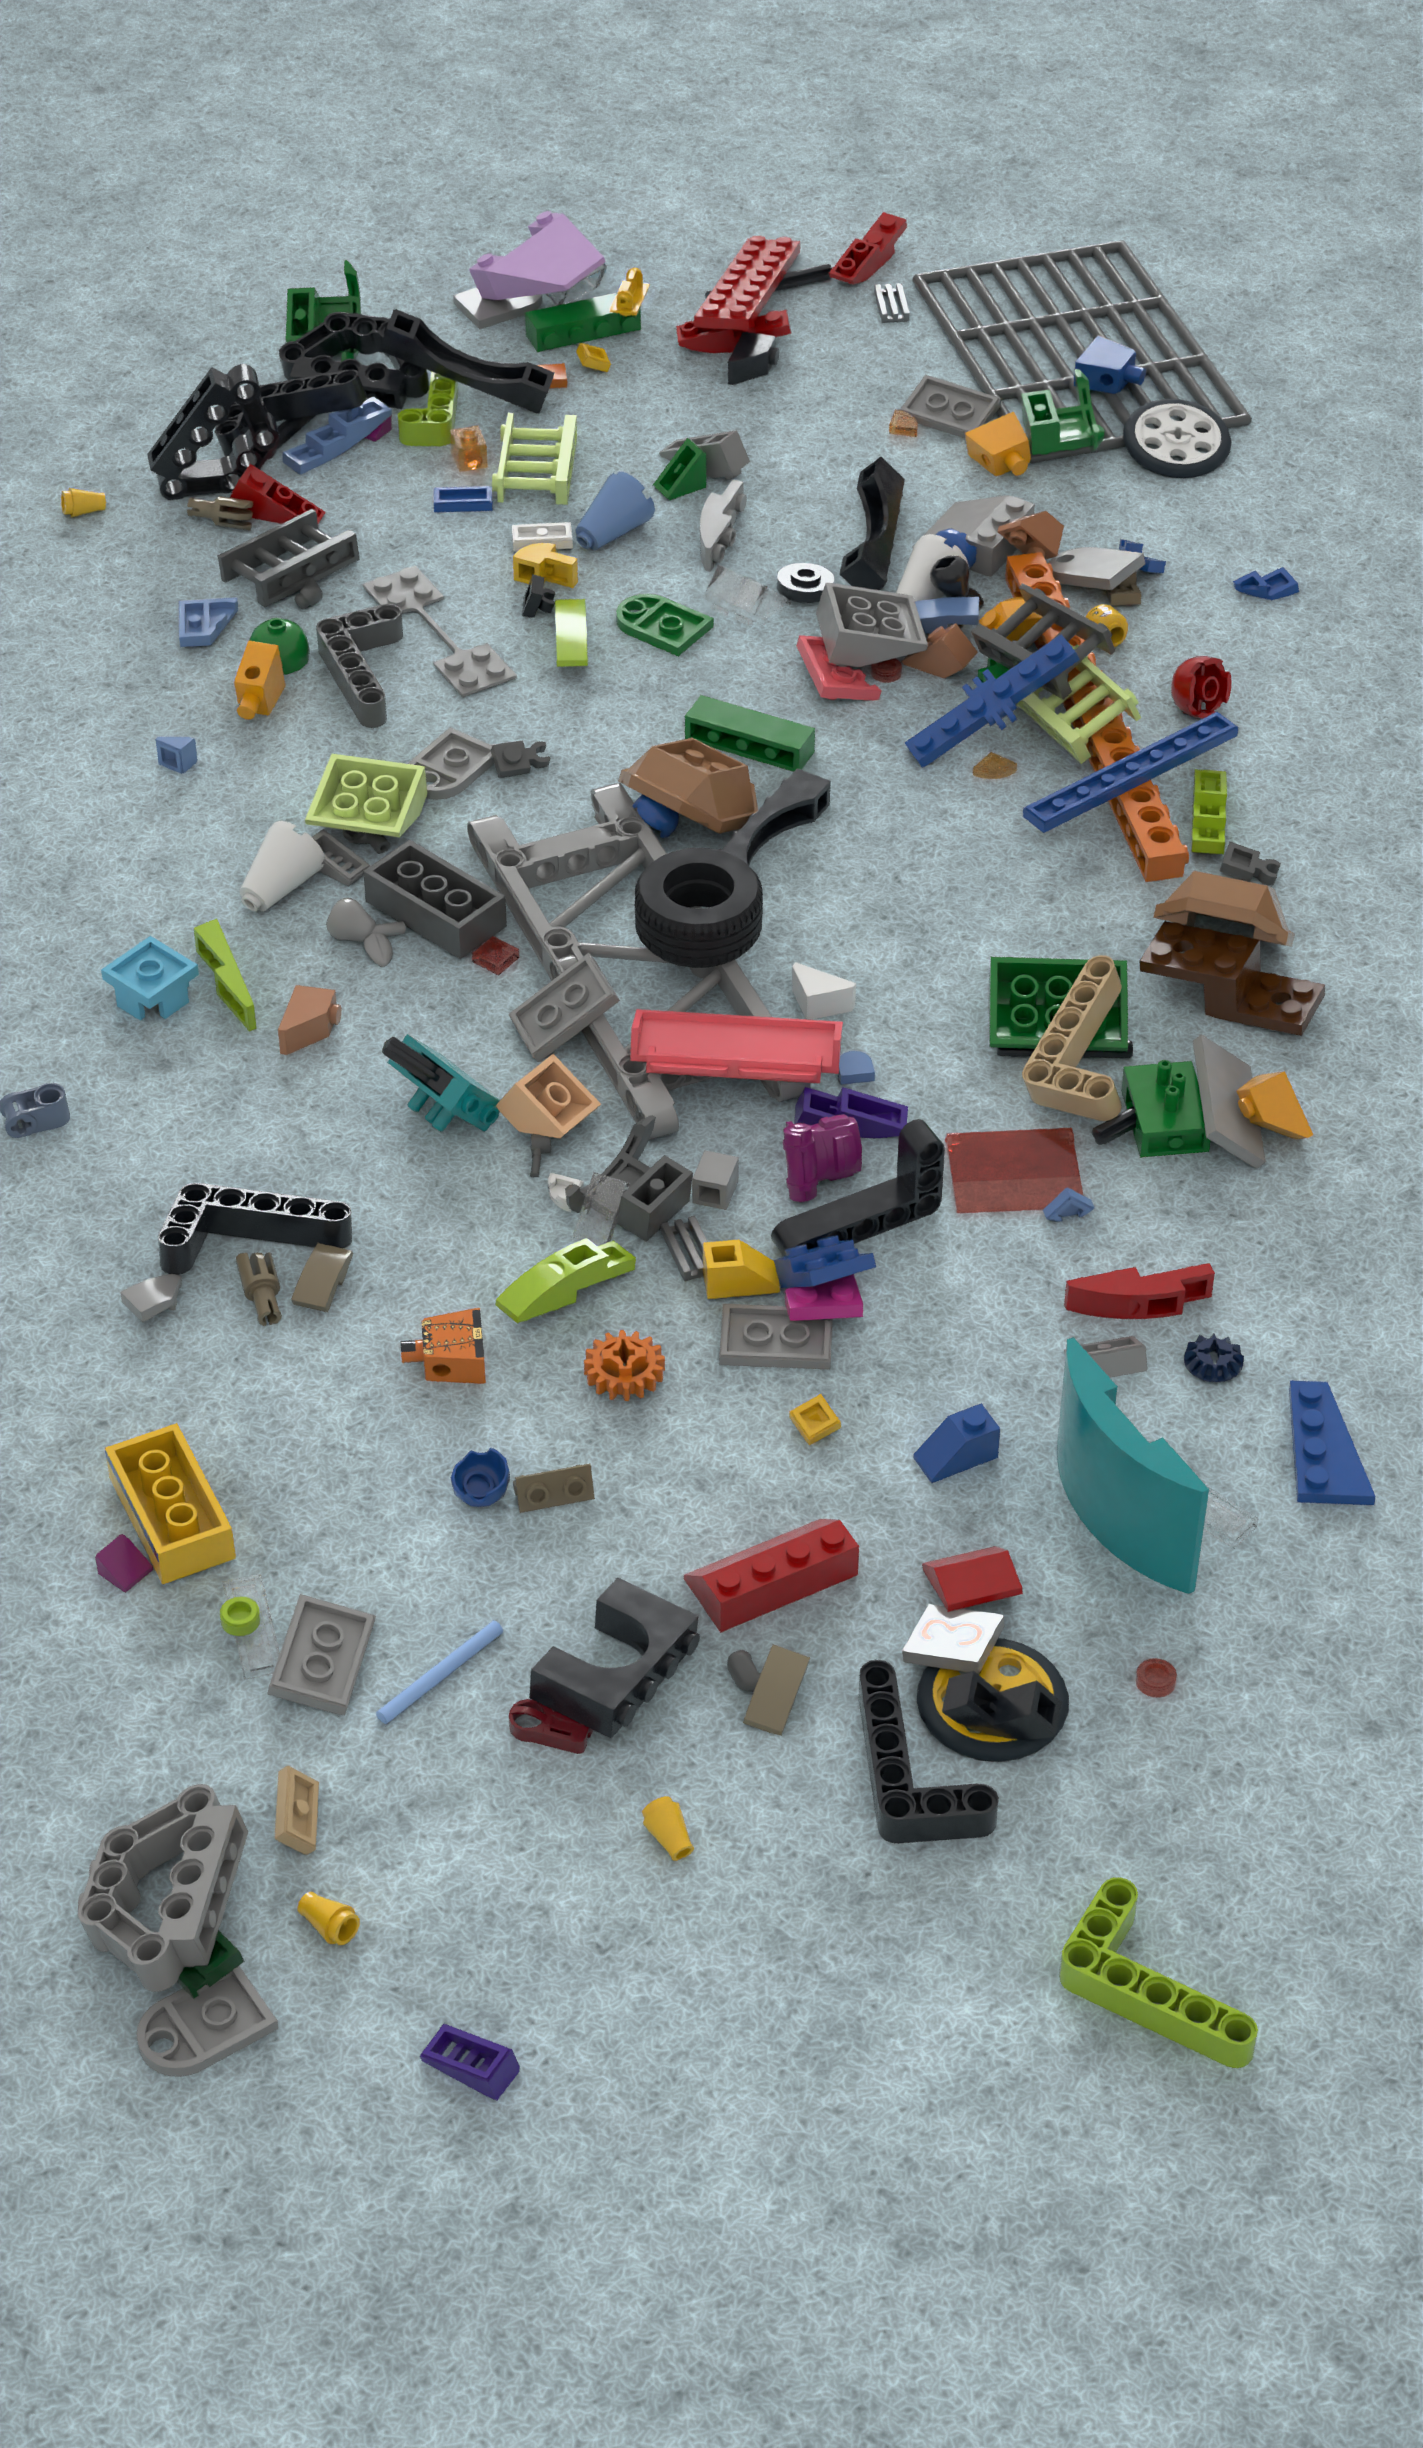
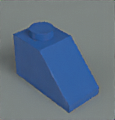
M980 1403L949 1415L913 1454V1458L931 1483L940 1481L998 1458L1000 1427L983 1404Z

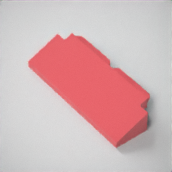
M636 1009L631 1027L630 1061L647 1062L646 1073L820 1083L821 1073L839 1074L843 1022Z

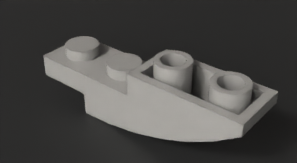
M732 480L722 495L710 493L704 504L700 518V556L705 571L711 572L717 562L721 563L725 550L735 542L736 529H733L736 515L738 512L744 511L747 502V496L744 494V482Z

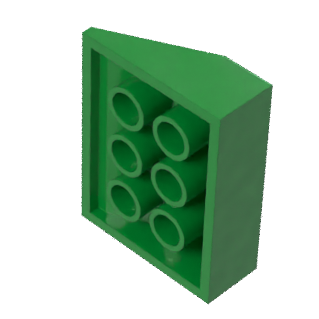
M991 956L988 1006L989 1046L995 1048L1035 1049L1089 959ZM1113 960L1122 988L1087 1050L1128 1051L1127 960Z

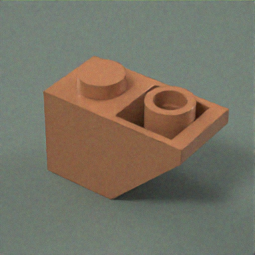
M1042 511L999 526L997 532L1023 554L1042 552L1046 560L1057 557L1064 525L1047 511Z
M955 623L946 629L943 626L935 629L926 639L928 643L927 650L907 655L901 662L906 666L945 679L964 669L978 652Z

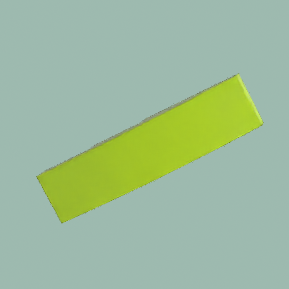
M585 599L555 600L557 667L588 666Z
M1194 770L1191 852L1224 854L1227 771Z

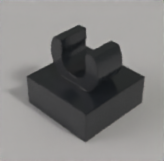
M532 574L523 597L522 616L534 618L537 609L546 613L552 612L555 604L553 599L556 592L551 589H543L544 577Z

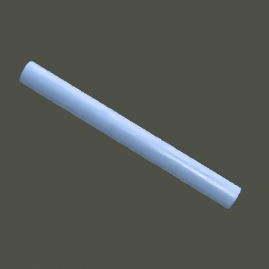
M495 1620L490 1622L376 1712L377 1718L385 1725L501 1635L503 1633L502 1626Z

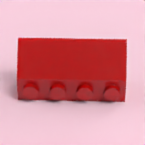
M818 1519L684 1574L683 1579L721 1633L857 1576L859 1545L841 1520Z

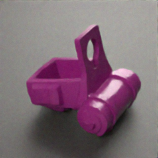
M845 1114L824 1117L819 1120V1123L814 1125L805 1123L793 1124L792 1121L786 1122V1128L783 1129V1149L786 1153L788 1174L786 1183L791 1200L797 1202L812 1200L817 1196L818 1182L825 1179L834 1181L847 1178L861 1171L862 1144L858 1124L854 1117H847Z

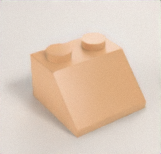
M552 1054L515 1083L495 1107L519 1132L561 1139L595 1111L601 1103Z

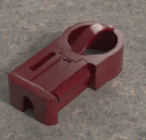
M532 1699L520 1700L509 1711L510 1732L516 1739L523 1742H533L582 1754L587 1747V1738H590L593 1732L592 1729ZM526 1714L537 1718L541 1723L535 1727L526 1728L518 1725L515 1720L519 1716Z

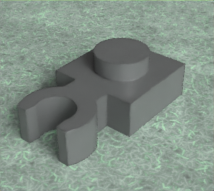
M523 740L493 744L491 754L498 778L527 774L530 772V765L535 768L547 767L551 760L550 756L539 757L536 754L545 751L546 742H535L530 748H525Z
M1229 842L1219 872L1247 882H1251L1252 877H1256L1264 885H1274L1281 863L1273 859H1259V851Z

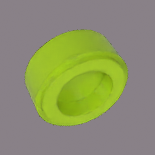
M234 1597L226 1601L220 1609V1621L223 1630L233 1636H245L254 1632L259 1627L261 1621L258 1604L248 1597Z

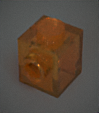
M479 426L451 429V453L459 472L487 468V444Z

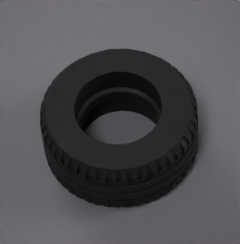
M686 848L673 851L653 861L637 880L635 885L636 933L640 941L654 955L666 962L691 968H708L723 965L746 953L760 936L763 918L761 881L758 875L743 860L733 854L709 848ZM702 906V907H709V908L695 909V908H688V907Z

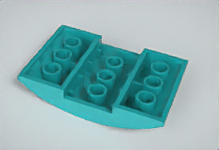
M1072 1337L1067 1340L1057 1439L1058 1470L1069 1502L1093 1536L1118 1559L1160 1584L1190 1594L1196 1588L1209 1488L1163 1437L1151 1443L1146 1440L1116 1406L1118 1386L1077 1340Z

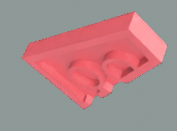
M799 635L796 646L820 697L829 700H836L838 698L879 700L882 690L876 685L870 686L865 681L866 675L860 669H852L850 666L840 667L834 663H829L823 637Z

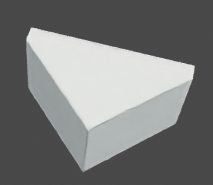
M797 962L794 963L792 966V992L807 1020L854 1010L856 983Z

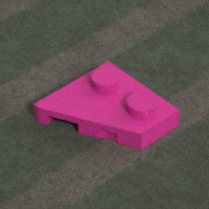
M854 1274L816 1286L793 1287L785 1290V1305L790 1321L863 1317V1302Z

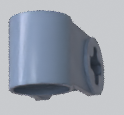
M46 1083L36 1088L12 1092L0 1100V1112L6 1118L5 1130L12 1138L30 1136L33 1133L59 1128L70 1120L65 1090L56 1083ZM14 1102H16L18 1111H15L14 1109ZM19 1119L21 1120L23 1126L22 1128H19L17 1120Z

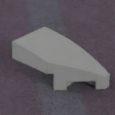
M167 1274L142 1281L120 1292L122 1303L141 1322H145L166 1309L176 1310L179 1288L182 1286V1277L180 1275Z

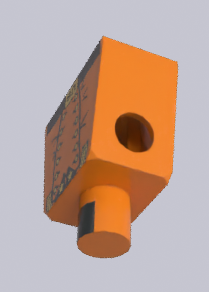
M480 1308L424 1318L421 1321L423 1339L400 1341L402 1363L424 1362L425 1380L486 1383Z

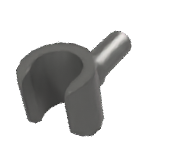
M532 1134L530 1177H539L541 1154L551 1153V1140L548 1136Z

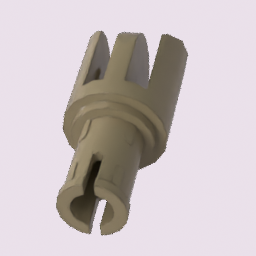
M219 496L214 501L195 499L194 497L189 498L187 507H192V510H187L188 516L212 519L216 526L251 531L252 523L241 520L252 519L253 512L245 508L253 507V501Z
M268 1252L265 1256L262 1253H252L250 1259L248 1253L238 1254L236 1264L244 1295L248 1300L254 1301L259 1324L266 1326V1315L269 1325L277 1324L282 1317L276 1300V1295L280 1291V1283L272 1253Z

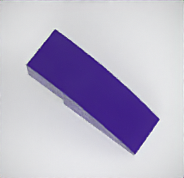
M804 1087L795 1105L794 1124L805 1123L814 1125L819 1123L821 1118L845 1114L847 1117L855 1118L860 1138L899 1136L900 1131L907 1124L908 1106L842 1087L838 1096Z

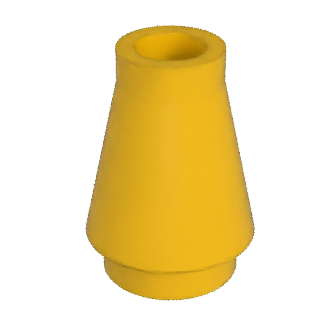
M74 488L62 491L61 508L63 515L76 517L105 510L106 499L104 492L97 493Z
M663 1796L650 1802L642 1811V1815L645 1818L643 1825L664 1847L673 1861L689 1856L693 1852L694 1846L690 1841L680 1804L673 1802L669 1796Z
M308 1892L303 1895L298 1903V1913L304 1916L329 1944L345 1945L354 1938L359 1929L360 1919L355 1914L354 1908L349 1905L321 1897L314 1892Z

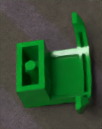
M344 260V275L347 282L348 296L320 297L315 287L287 288L286 343L296 341L323 323L325 318L331 313L361 314L358 275L348 260ZM349 348L339 352L341 353V362L346 359L355 360L359 353L357 349Z
M1075 369L1078 406L1055 409L1050 389L1021 394L1023 425L1032 455H1046L1051 452L1077 450L1083 447H1089L1091 452H1093L1103 442L1105 431L1104 428L1096 424L1089 381L1081 370Z

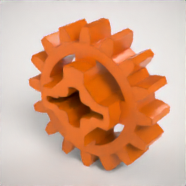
M620 1330L619 1337H613L609 1332L605 1333L604 1342L595 1339L593 1341V1349H586L584 1375H587V1384L589 1386L596 1385V1393L598 1395L608 1391L610 1400H614L618 1394L623 1395L625 1401H629L630 1394H636L640 1399L644 1398V1389L654 1392L656 1390V1382L663 1381L665 1356L662 1355L661 1346H653V1340L650 1336L643 1340L639 1339L638 1331H635L631 1337L626 1336L624 1330Z

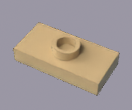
M289 1765L278 1771L274 1839L304 1855H308L316 1850L319 1782Z

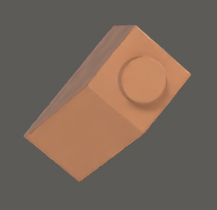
M301 985L295 986L278 1028L280 1054H291L329 1037L333 1025L339 1024L342 1012L341 1005L336 1002L335 990Z

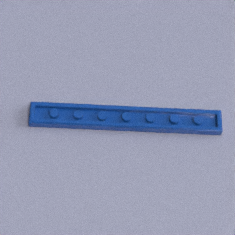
M1215 712L1024 807L1023 817L1041 832L1045 833L1237 737L1239 727L1219 712Z

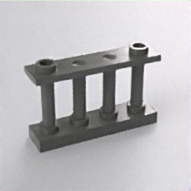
M313 509L218 555L221 580L226 583L241 575L255 583L258 603L264 607L304 588L305 583L308 581L305 578L306 576H310L311 579L318 581L360 560L356 533L347 530L333 538L318 529L317 515ZM310 540L319 544L311 549L302 546V544ZM286 552L295 555V557L287 561L280 559L278 556ZM264 563L272 567L263 573L254 569Z
M1022 583L1019 589L1025 603L997 629L990 630L979 624L971 633L980 653L1008 669L1013 668L1033 653L1026 649L1054 623L1064 629L1053 639L1061 634L1067 642L1075 635L1084 639L1085 641L1075 649L1080 660L1041 686V688L1064 700L1072 692L1067 680L1068 673L1096 647L1111 655L1116 651L1111 640L1112 633L1104 624H1097L1047 597L1040 589H1033ZM1033 612L1042 616L1018 641L1006 639Z

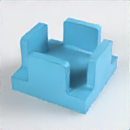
M149 936L101 969L102 979L115 989L117 1006L140 1021L145 1018L144 1006L151 1009L158 1004L160 1016L166 1019L188 1004L187 987H189V981L199 975L198 964L152 936Z

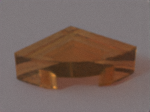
M895 409L889 424V434L917 437L918 424L916 419L907 412Z
M990 752L973 767V775L984 779L1005 778L1017 771V763L993 752Z

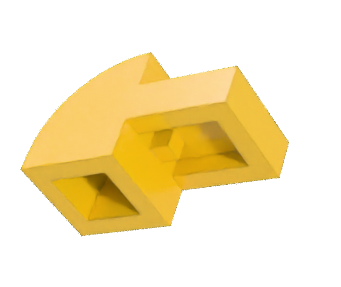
M531 544L521 548L513 556L514 580L529 584L532 574L544 577V583L548 581L574 588L578 583L577 558L556 553L555 544Z

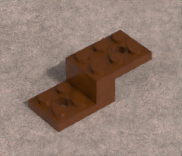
M1163 922L1139 961L1141 972L1204 984L1205 1015L1300 1036L1303 1035L1325 996V984L1261 972L1259 939L1183 925L1176 922Z

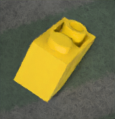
M740 1239L703 1243V1276L707 1299L780 1293L775 1263L767 1256Z

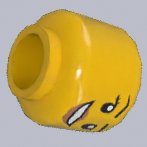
M1106 604L1095 606L1085 616L1097 624H1104L1111 631V640L1114 648L1126 638L1128 622L1125 616L1112 606Z

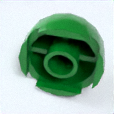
M272 618L259 624L251 634L249 641L278 645L284 675L301 670L309 661L310 648L306 633L295 622L282 618Z

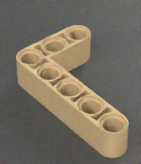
M1099 955L1088 960L1026 1063L1022 1076L1030 1098L1034 1103L1099 1121L1112 1120L1121 1112V1101L1111 1077L1076 1068L1122 988L1119 975L1111 957Z

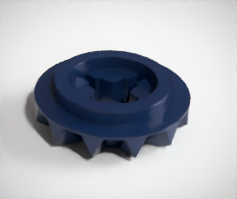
M1213 1333L1210 1338L1199 1335L1195 1342H1188L1184 1353V1363L1188 1371L1201 1380L1224 1382L1233 1379L1241 1372L1244 1355L1241 1354L1240 1345L1231 1344L1229 1336L1221 1340L1217 1339ZM1212 1351H1215L1218 1356L1216 1364H1213V1359L1210 1356Z

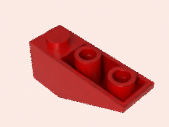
M251 464L243 473L229 497L253 501V507L245 508L253 512V519L279 524L311 509L316 511L317 522L319 523L326 513L314 503L309 502Z

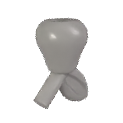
M343 898L337 901L326 923L328 932L335 939L364 942L368 956L381 967L387 966L393 955V948L387 936L403 935L406 932L403 921L376 925L373 918L364 910L361 904L352 898Z

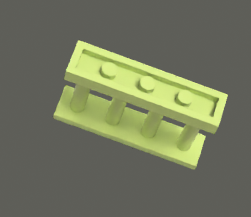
M508 413L506 424H501L500 439L503 444L498 473L492 475V491L497 492L498 502H504L506 489L550 490V493L556 494V504L568 505L577 444V415H565L564 426H559L558 429L514 428V413ZM514 439L558 441L556 445L513 444ZM511 456L555 457V459H553V462L513 461ZM508 472L553 474V476H551V479L508 477Z
M1078 644L1075 645V646H1072V645H1071V647L1075 650L1076 648L1079 647V645H1078ZM1088 656L1075 667L1081 673L1068 682L1072 692L1064 700L1054 694L1047 699L1045 697L1039 699L1038 694L1044 690L1040 687L1016 704L1081 764L1091 757L1086 747V744L1089 742L1088 738L1123 711L1136 722L1141 718L1136 708L1139 702L1135 695L1128 688L1122 690L1088 660ZM1091 681L1097 686L1095 690L1064 714L1062 712L1055 713L1057 706ZM1106 696L1114 701L1113 704L1082 728H1071V723Z

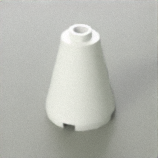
M933 534L923 535L913 547L896 593L911 595L914 601L941 598L944 594L931 582V568L938 560L946 556H959L966 562L967 559L956 545L953 548L944 543L945 538Z
M277 821L273 823L239 891L242 897L241 901L248 909L252 911H266L322 869L325 855L318 843L309 834L304 832L302 836L293 831L296 826L289 822Z

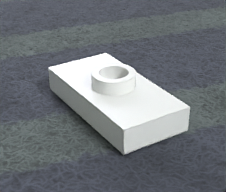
M569 522L512 525L513 551H518L525 546L536 543L555 544L556 549L573 548L572 529Z

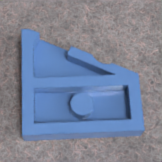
M237 597L179 601L180 647L212 645L238 611Z

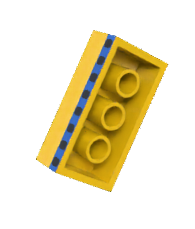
M178 1423L105 1447L109 1478L162 1585L236 1559L232 1527Z

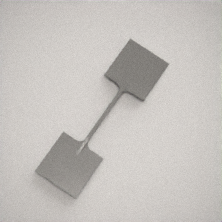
M416 566L404 568L399 572L378 577L363 584V588L379 605H397L401 608L402 614L409 611L417 612L447 644L454 654L433 662V665L462 697L517 678L516 673L488 643L468 650L460 649L424 611L423 608L426 605L444 600V596Z

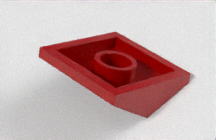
M997 1546L922 1563L925 1575L948 1612L1023 1594L1022 1585L1008 1550Z

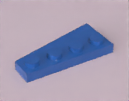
M1290 1380L1289 1400L1297 1502L1374 1505L1375 1493L1328 1382Z

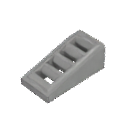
M324 829L312 836L322 851L325 852V860L322 862L324 866L319 872L350 886L364 876L363 871L370 867L368 863ZM341 862L346 863V864H344L342 867H340V866L338 865V864H340ZM351 867L356 868V870H354V871H353L352 873H350V874H349L348 872H346V871L349 870Z

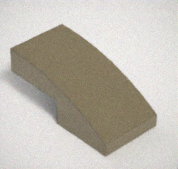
M1134 572L1112 590H1106L1111 606L1141 604V591L1136 584L1137 572Z
M318 1243L299 1277L291 1298L293 1305L328 1312L337 1286L342 1285L353 1252Z
M772 1644L743 1723L781 1736L808 1668L810 1657Z

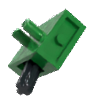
M1161 1060L1158 1064L1124 1066L1121 1092L1126 1110L1112 1120L1105 1121L1093 1128L1092 1135L1095 1138V1142L1098 1145L1107 1144L1132 1130L1140 1158L1209 1152L1211 1140L1206 1138L1199 1083L1192 1061L1171 1063L1168 1060Z

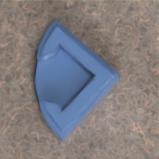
M1067 1187L1043 1209L1046 1219L1060 1222L1063 1221L1062 1217L1078 1214L1079 1218L1083 1217L1095 1207L1091 1199Z

